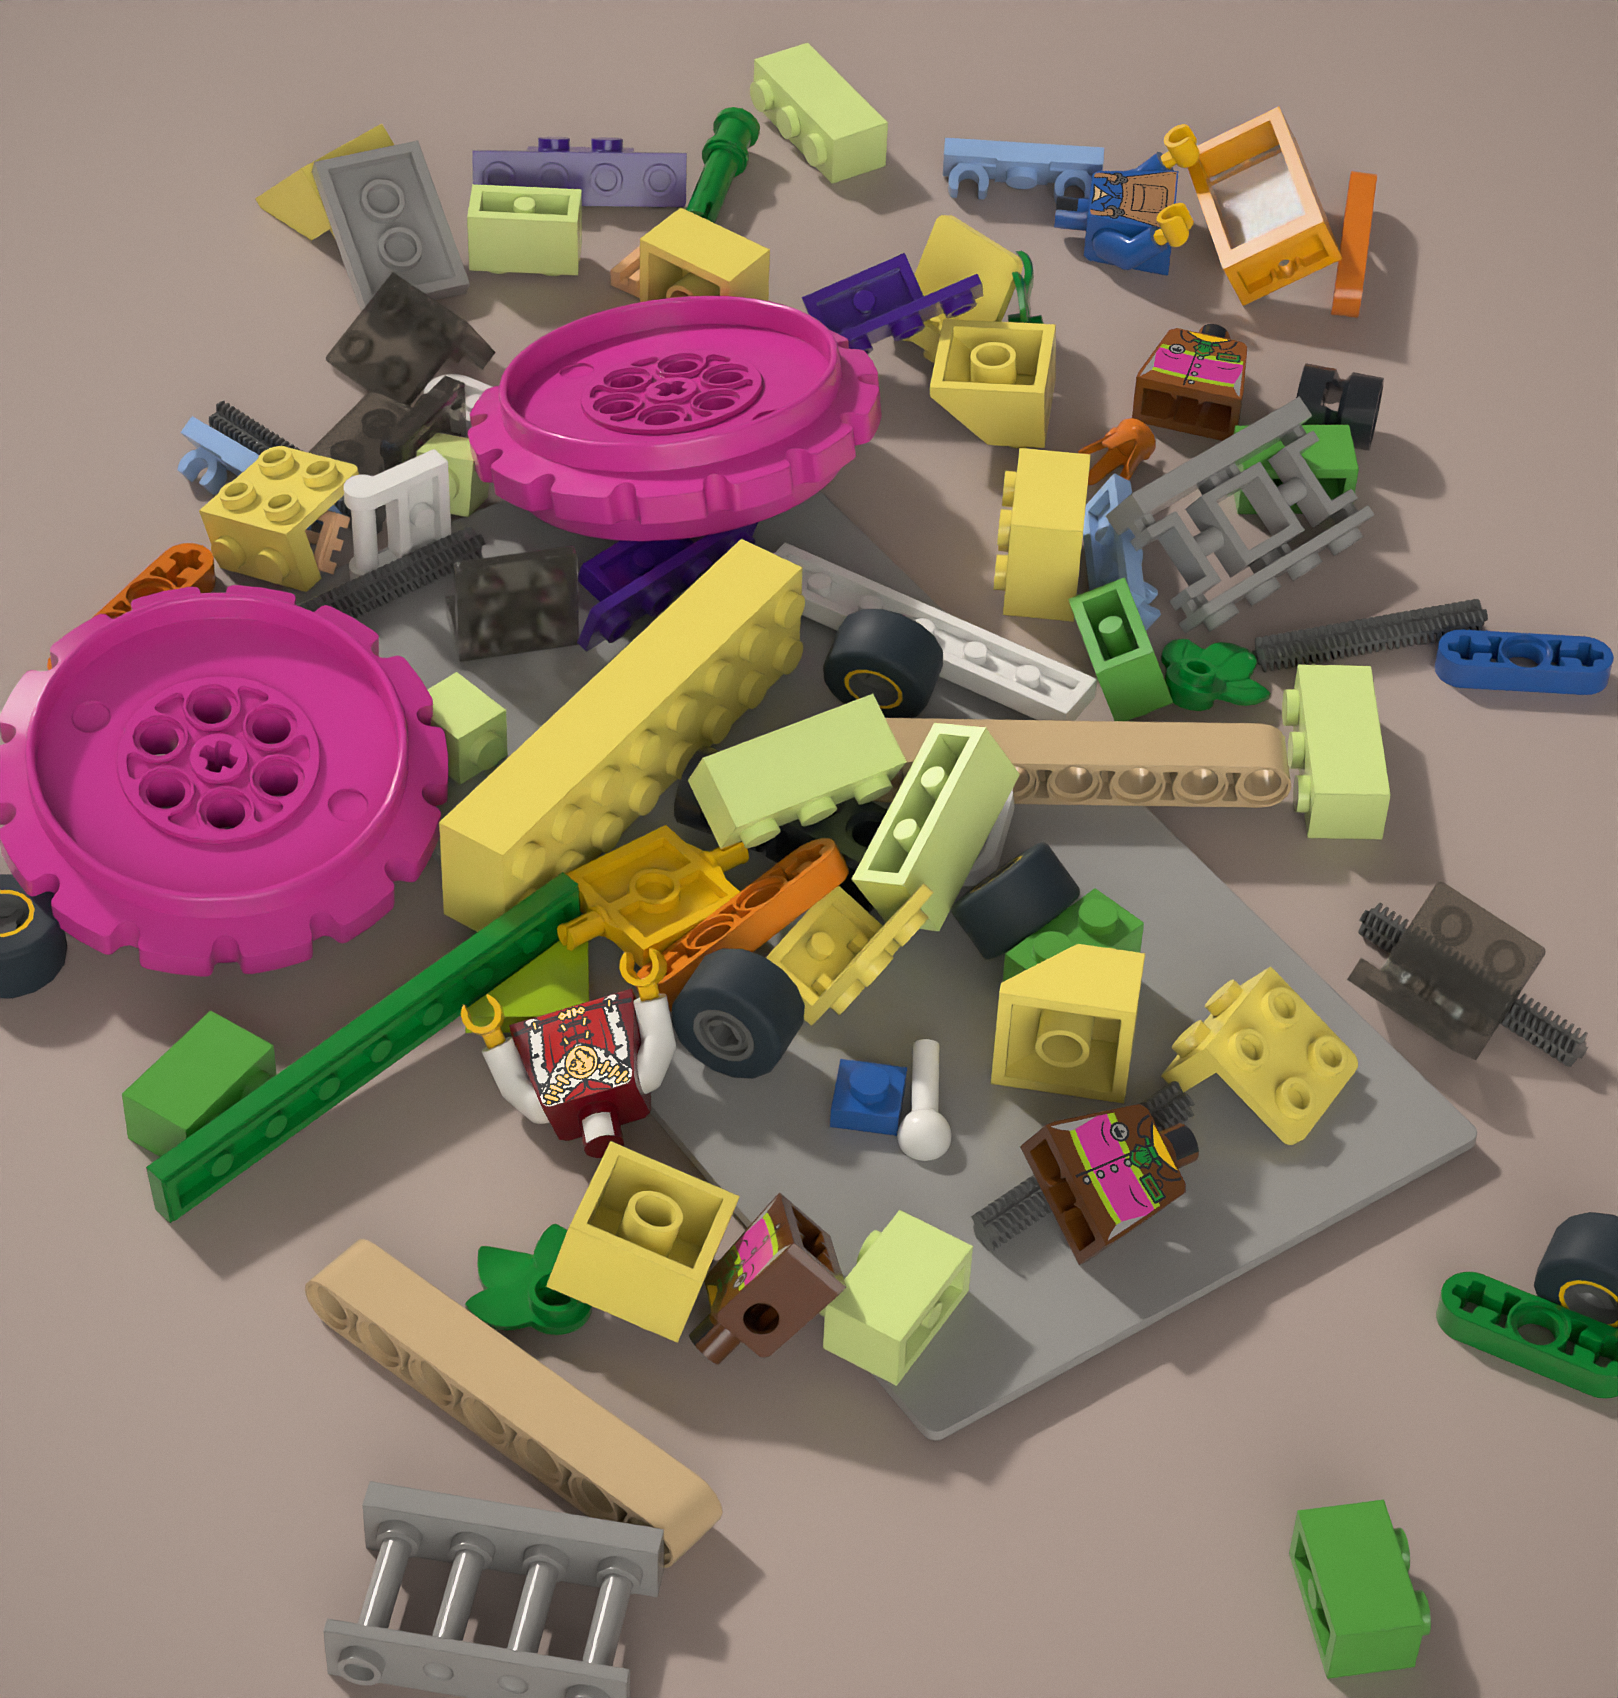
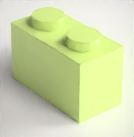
M472 184L467 215L469 271H488L495 274L507 272L535 273L547 276L578 275L582 248V190Z
M899 1210L882 1232L874 1230L866 1238L860 1249L856 1266L844 1279L846 1288L819 1312L821 1316L825 1317L823 1349L897 1386L969 1291L973 1246Z

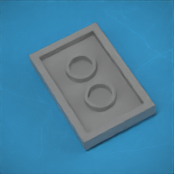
M418 140L314 162L312 175L362 316L467 293L470 283Z

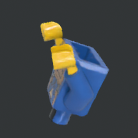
M1181 124L1172 128L1164 137V144L1168 152L1165 154L1157 152L1135 169L1127 171H1097L1093 173L1089 199L1057 196L1054 228L1086 231L1084 257L1090 261L1115 265L1123 270L1134 269L1159 275H1168L1171 248L1185 244L1189 237V229L1194 223L1184 203H1176L1179 171L1173 170V166L1176 164L1181 168L1193 166L1199 158V149L1196 145L1197 138L1187 124Z

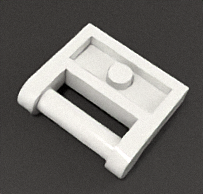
M435 449L373 477L369 475H356L350 477L344 483V502L351 509L354 557L349 562L350 581L451 535L448 461ZM386 504L389 550L378 554L375 509Z

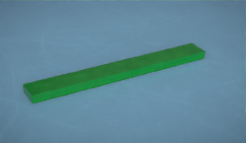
M562 872L148 1165L146 1170L155 1210L169 1223L176 1221L461 1016L463 1005H466L467 1008L560 941L557 933L558 926L581 916L578 883Z

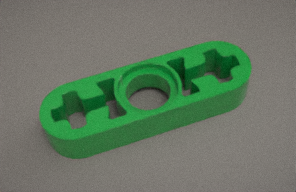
M1460 1272L1449 1277L1443 1284L1436 1311V1319L1442 1331L1452 1339L1587 1395L1604 1399L1618 1396L1617 1328L1481 1273ZM1468 1302L1478 1305L1473 1313L1462 1310ZM1501 1314L1508 1316L1505 1328L1497 1326L1499 1325ZM1528 1324L1540 1325L1553 1334L1555 1341L1547 1345L1532 1344L1523 1339L1517 1329ZM1568 1341L1575 1343L1572 1356L1565 1353ZM1600 1356L1612 1360L1607 1368L1595 1364Z

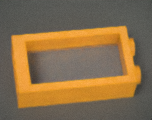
M1279 106L1197 146L1199 158L1193 166L1187 168L1222 268L1243 306L1343 259L1298 142Z

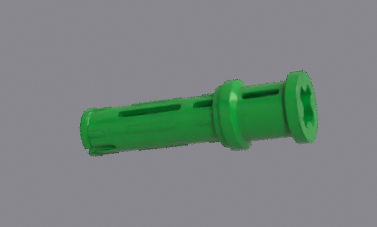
M725 108L716 116L713 123L715 134L706 141L702 149L704 167L686 208L687 211L713 223L717 220L733 178L743 173L748 165V148L755 145L760 135L758 120L743 108Z

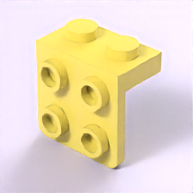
M941 215L934 223L914 275L923 295L926 296L974 274H978L983 284V296L975 299L976 307L960 316L949 319L1002 322L1016 288L1012 273L1019 272L1021 274L1023 263L1020 257L952 215ZM943 313L924 321L925 328L921 332L903 339V341L914 342L923 348L924 357L935 363L943 319H947L945 314Z
M285 446L272 447L262 452L252 465L232 482L224 485L219 493L199 510L211 543L212 555L218 562L219 567L307 592L322 578L305 530L344 496V483L352 476L360 475L357 466Z
M922 884L884 925L880 924L840 886L818 901L803 915L766 958L783 969L797 985L805 1005L804 1020L812 1026L829 1007L840 1015L862 990L878 977L893 960V955L900 946L903 947L929 918L920 908L934 893L930 888Z
M1270 966L1242 985H1239L1232 979L1212 995L1205 1004V1008L1211 1014L1204 1023L1202 1020L1195 1022L1178 1037L1172 1045V1049L1178 1055L1161 1076L1168 1084L1173 1081L1178 1082L1184 1093L1217 1073L1282 1142L1287 1145H1294L1305 1139L1358 1068V1060L1349 1047Z

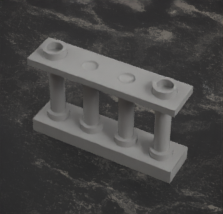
M373 1481L369 1482L362 1504L366 1549L377 1550L379 1554L358 1623L327 1618L323 1633L328 1674L342 1676L347 1681L359 1685L383 1683L466 1698H630V1669L613 1667V1662L630 1595L635 1593L658 1597L664 1573V1529ZM412 1557L453 1563L432 1636L388 1629L408 1559ZM486 1569L527 1575L507 1649L463 1641L481 1573ZM560 1581L600 1588L582 1661L537 1654L556 1583Z

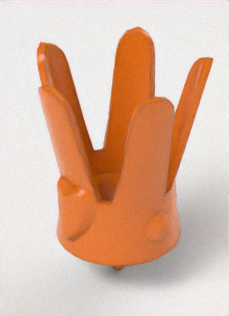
M1133 418L1124 419L1117 427H1113L1104 438L1078 451L1080 454H1092L1101 449L1108 448V451L1089 470L1088 485L1098 483L1120 465H1124L1120 477L1130 480L1139 463L1149 459L1155 451L1156 440L1151 429L1140 420Z

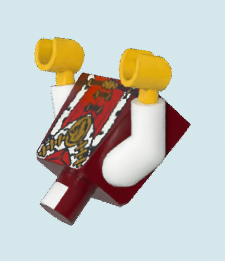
M649 948L652 971L643 979L639 978L635 973V962L631 952H625L620 959L619 969L622 977L628 983L638 986L640 998H636L631 988L509 1025L512 1037H504L501 1026L504 1023L505 1014L503 1007L494 997L486 994L489 1003L494 1008L495 1015L492 1022L484 1027L475 1026L466 1005L462 1006L461 1018L463 1024L471 1032L482 1036L487 1046L481 1052L501 1095L531 1122L536 1124L550 1123L559 1140L570 1141L582 1137L584 1152L593 1158H603L610 1141L624 1147L621 1125L644 1119L651 1112V1092L660 1087L676 1050L667 995L659 994L658 983L663 980L667 972V963L664 956L656 949Z

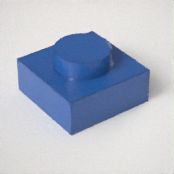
M840 1059L831 1106L830 1127L897 1136L906 1089L907 1067Z

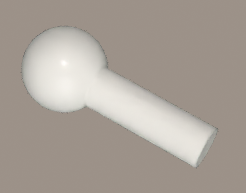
M921 1039L913 1043L911 1112L903 1118L897 1131L900 1149L907 1156L922 1161L934 1160L944 1155L950 1147L952 1138L949 1123L938 1113L940 1045L938 1042L930 1039Z

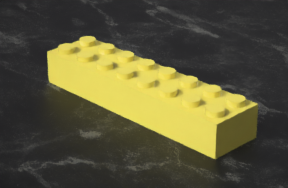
M743 539L738 541L439 822L444 915L479 932L562 872L566 874L595 860L602 852L607 853L611 851L618 843L622 833L640 815L645 816L651 812L659 796L673 782L681 779L689 760L702 746L710 747L713 743L718 744L723 741L730 731L732 724L749 708H756L763 700L767 690L783 674L788 675L797 667L803 653V643L800 641L801 615L805 607V598L802 595L803 567Z

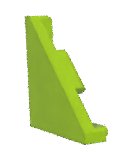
M558 941L487 993L498 1000L503 1007L505 1014L504 1023L501 1026L503 1033H511L509 1025L589 1001L588 941L577 946L572 951L567 950V945L563 946L561 941ZM486 995L468 1007L475 1026H487L494 1019V1008L489 1003ZM465 1026V1033H473Z

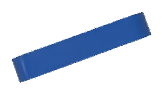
M1453 630L1441 637L1434 668L1437 676L1443 682L1458 688L1592 695L1606 688L1614 656L1611 649L1604 642L1586 636ZM1524 657L1535 661L1538 666L1532 668L1521 667L1513 664L1509 659Z

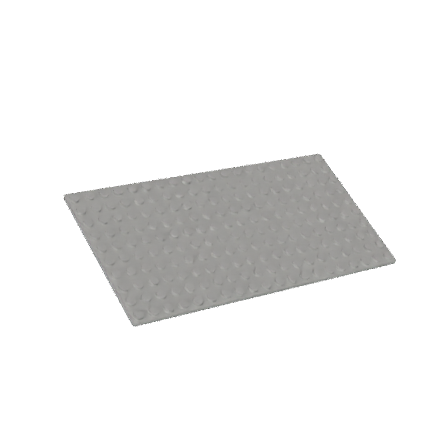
M821 491L781 514L760 521L752 537L756 540L755 545L773 554L786 542L943 611ZM505 500L478 510L469 517L464 516L451 521V534L471 526L476 535H482L486 545L482 546L483 549L481 551L483 559L480 560L476 556L477 561L475 563L470 559L471 564L466 565L464 562V568H460L458 565V571H454L451 567L452 573L448 574L445 570L446 576L442 577L439 573L440 579L438 580L432 575L434 580L432 583L427 580V585L424 586L420 581L421 588L418 589L414 585L415 590L412 592L408 588V594H404L401 590L402 597H398L395 593L396 600L394 601L388 595L389 603H385L382 598L383 606H379L376 602L377 608L373 609L370 605V612H366L363 607L364 615H360L357 610L358 617L355 618L378 634L379 657L389 658L396 655L404 657L421 678L427 689L458 672L506 709L508 755L492 768L483 770L461 785L448 776V800L443 805L435 806L441 811V820L687 589L675 595L671 603L658 615L650 617L646 614L633 622L630 629L617 641L608 643L605 640L586 652L577 641L590 610L599 601L576 578L583 563L620 540L588 537L559 529L540 520L531 512ZM705 536L693 537L690 539L695 543ZM387 547L385 549L378 551V554L389 550V548ZM349 563L336 568L334 575L329 573L321 574L322 579L307 592L291 587L282 591L294 594L296 605H300L309 599H313L350 581ZM801 615L800 641L803 643V653L797 667L790 674H783L767 690L763 700L756 708H749L732 724L730 731L723 741L718 744L713 743L710 747L722 751L844 705L831 693L824 681L823 664L837 631ZM940 676L927 706L919 716L914 717L922 719L1036 720ZM677 779L659 796L651 812L645 816L640 815L622 833L618 843L611 851L664 825H667L683 841L702 851L709 852L719 847L714 834H707L676 822L674 803L681 780ZM872 801L887 810L892 803ZM1014 804L1013 816L997 867L999 869L1025 850L1038 843L1045 842L1050 846L1080 888V895L1072 904L1096 888L1144 922L1140 953H1145L1124 1104L991 1084L999 991L1003 981L1004 960L1007 952L993 959H985L953 916L951 909L940 931L919 929L903 947L900 946L887 967L868 987L862 990L840 1015L829 1007L812 1026L804 1020L803 1025L770 1073L754 1079L733 1078L713 1071L690 1054L679 1041L673 1027L676 1050L660 1087L651 1092L652 1110L650 1113L710 1184L740 1196L734 1212L747 1228L780 1192L831 1236L844 1279L856 1266L860 1249L866 1238L874 1230L882 1232L899 1210L973 1246L969 1291L899 1384L896 1386L872 1374L927 1439L937 1441L948 1437L1459 1156L1475 1145L1477 1137L1475 1126L1145 806ZM439 837L432 856L441 866ZM748 849V862L724 872L725 878L740 892L777 864L766 857V849L762 853ZM602 852L597 858H599V857H601V856H603V855H605V854H607V853ZM962 886L955 902L974 886ZM875 908L869 913L880 924L884 925L886 923ZM806 912L753 953L766 958ZM597 936L588 941L589 1001L631 988L636 998H640L636 987L622 977L619 969L620 959L625 952L612 940L602 936ZM634 963V970L637 974L641 967ZM1271 966L1356 1055L1358 1068L1305 1139L1294 1145H1287L1282 1142L1217 1073L1185 1091L1195 1105L1190 1106L1194 1116L1188 1117V1120L1182 1121V1124H1185L1193 1132L1199 1147L1197 1161L1179 1168L1186 1183V1193L1088 1262L1081 1265L1078 1264L1053 1212H1045V1217L1039 1216V1221H1033L1031 1226L1026 1225V1230L1020 1229V1234L1016 1235L1013 1233L1014 1238H1007L1008 1242L1006 1243L1000 1242L1001 1246L999 1248L994 1246V1251H988L983 1240L977 1239L975 1236L974 1222L971 1216L1027 1178L1033 1176V1172L1020 1146L1046 1124L1067 1118L1136 1105L1169 1085L1161 1075L1178 1055L1172 1049V1045L1195 1022L1202 1020L1204 1023L1211 1014L1205 1008V1004L1216 991L1232 979L1239 985H1242ZM921 1039H930L939 1043L938 1113L947 1120L952 1133L950 1147L944 1155L934 1160H916L907 1156L900 1149L897 1136L830 1127L831 1106L840 1059L907 1067L906 1089L900 1118L901 1123L903 1118L911 1112L913 1043Z

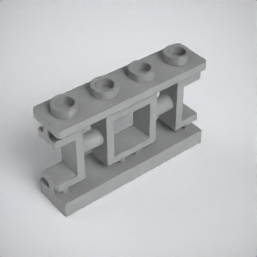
M1300 396L1135 491L1106 515L1118 536L1129 529L1132 531L1135 538L1130 542L1136 551L1157 539L1166 550L1189 586L1169 601L1175 611L1182 608L1187 615V618L1179 623L1185 634L1202 623L1205 624L1209 632L1221 626L1239 613L1235 603L1245 597L1251 606L1262 601L1281 588L1276 578L1286 572L1293 581L1303 576L1323 562L1318 553L1327 547L1333 556L1344 551L1363 538L1358 527L1375 515L1369 505L1359 511L1356 509L1353 502L1358 497L1352 489L1331 501L1301 454L1318 442L1319 438L1314 431L1307 434L1302 427V424L1312 415ZM1280 441L1285 446L1268 460L1283 482L1278 487H1276L1261 462L1256 463L1243 472H1240L1237 467ZM1199 489L1202 496L1185 509L1199 529V534L1193 537L1176 511L1157 522L1155 521L1153 515ZM1241 489L1272 535V537L1248 550L1218 504ZM1296 503L1312 528L1329 518L1333 519L1336 525L1295 550H1291L1288 543L1304 532L1305 529L1290 506ZM1214 552L1230 578L1250 567L1254 573L1252 576L1214 599L1207 600L1204 594L1222 580L1206 556Z

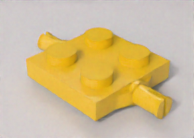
M664 825L566 873L567 876L578 883L580 911L583 915L558 926L559 940L563 946L567 945V950L572 951L577 946L597 936L606 937L612 940L624 952H631L634 962L642 968L651 961L649 948L656 949L660 953L740 892L725 878L724 872L748 862V849L745 848L743 842H738L722 849L717 847L709 852L702 851L683 841L667 825Z

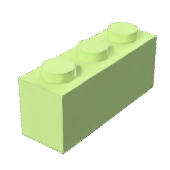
M809 43L754 59V82L750 85V96L753 105L759 112H763L779 129L781 135L785 139H789L805 156L808 163L816 167L832 184L886 166L888 122Z
M1298 664L1294 689H1285L1282 701L1283 725L1293 726L1294 731L1289 733L1288 766L1289 769H1299V775H1295L1293 785L1294 811L1304 813L1307 838L1382 840L1391 794L1371 666Z
M874 694L706 756L702 758L688 779V782L720 849L740 841L743 842L745 848H751L780 833L779 826L799 819L802 826L817 823L832 815L837 810L836 804L855 797L858 804H865L878 799L893 788L891 784L892 779L907 761Z
M943 723L933 724L855 871L852 881L885 922L895 914L922 884H925L934 893L920 908L929 918L919 929L940 931L1020 775L986 727Z

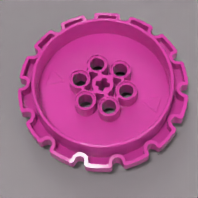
M688 296L634 303L598 312L570 322L540 337L523 349L505 369L501 376L500 385L486 389L474 404L470 412L472 427L467 431L470 451L479 479L483 482L494 483L497 496L531 512L540 520L559 529L588 537L621 541H663L717 534L755 524L801 504L822 490L834 479L842 467L856 457L855 446L871 441L881 421L878 371L865 351L849 349L847 338L830 331L811 315L783 304L732 296Z
M231 585L227 587L226 593L201 594L197 587H186L134 599L131 602V611L115 619H111L106 614H98L55 642L50 647L52 669L48 671H27L11 692L0 713L1 738L6 743L0 745V825H5L0 828V848L10 872L23 890L30 896H37L44 892H53L55 894L51 900L52 913L58 920L62 930L78 941L106 955L113 954L123 946L130 945L138 948L140 965L146 969L178 975L207 977L213 973L214 966L217 963L237 962L240 965L241 971L249 975L277 970L310 960L313 957V941L322 936H329L339 943H347L372 927L390 912L395 905V887L393 882H415L418 880L429 862L440 837L439 822L441 821V811L435 806L443 805L448 800V751L443 729L430 726L431 718L433 717V699L421 678L404 657L398 655L389 658L379 657V636L369 627L327 605L321 606L315 612L297 606L296 597L292 593L262 587ZM280 794H281V795H286V796L276 797V796H274V795H280ZM172 806V808L161 809L162 807ZM223 827H234L231 829H219Z

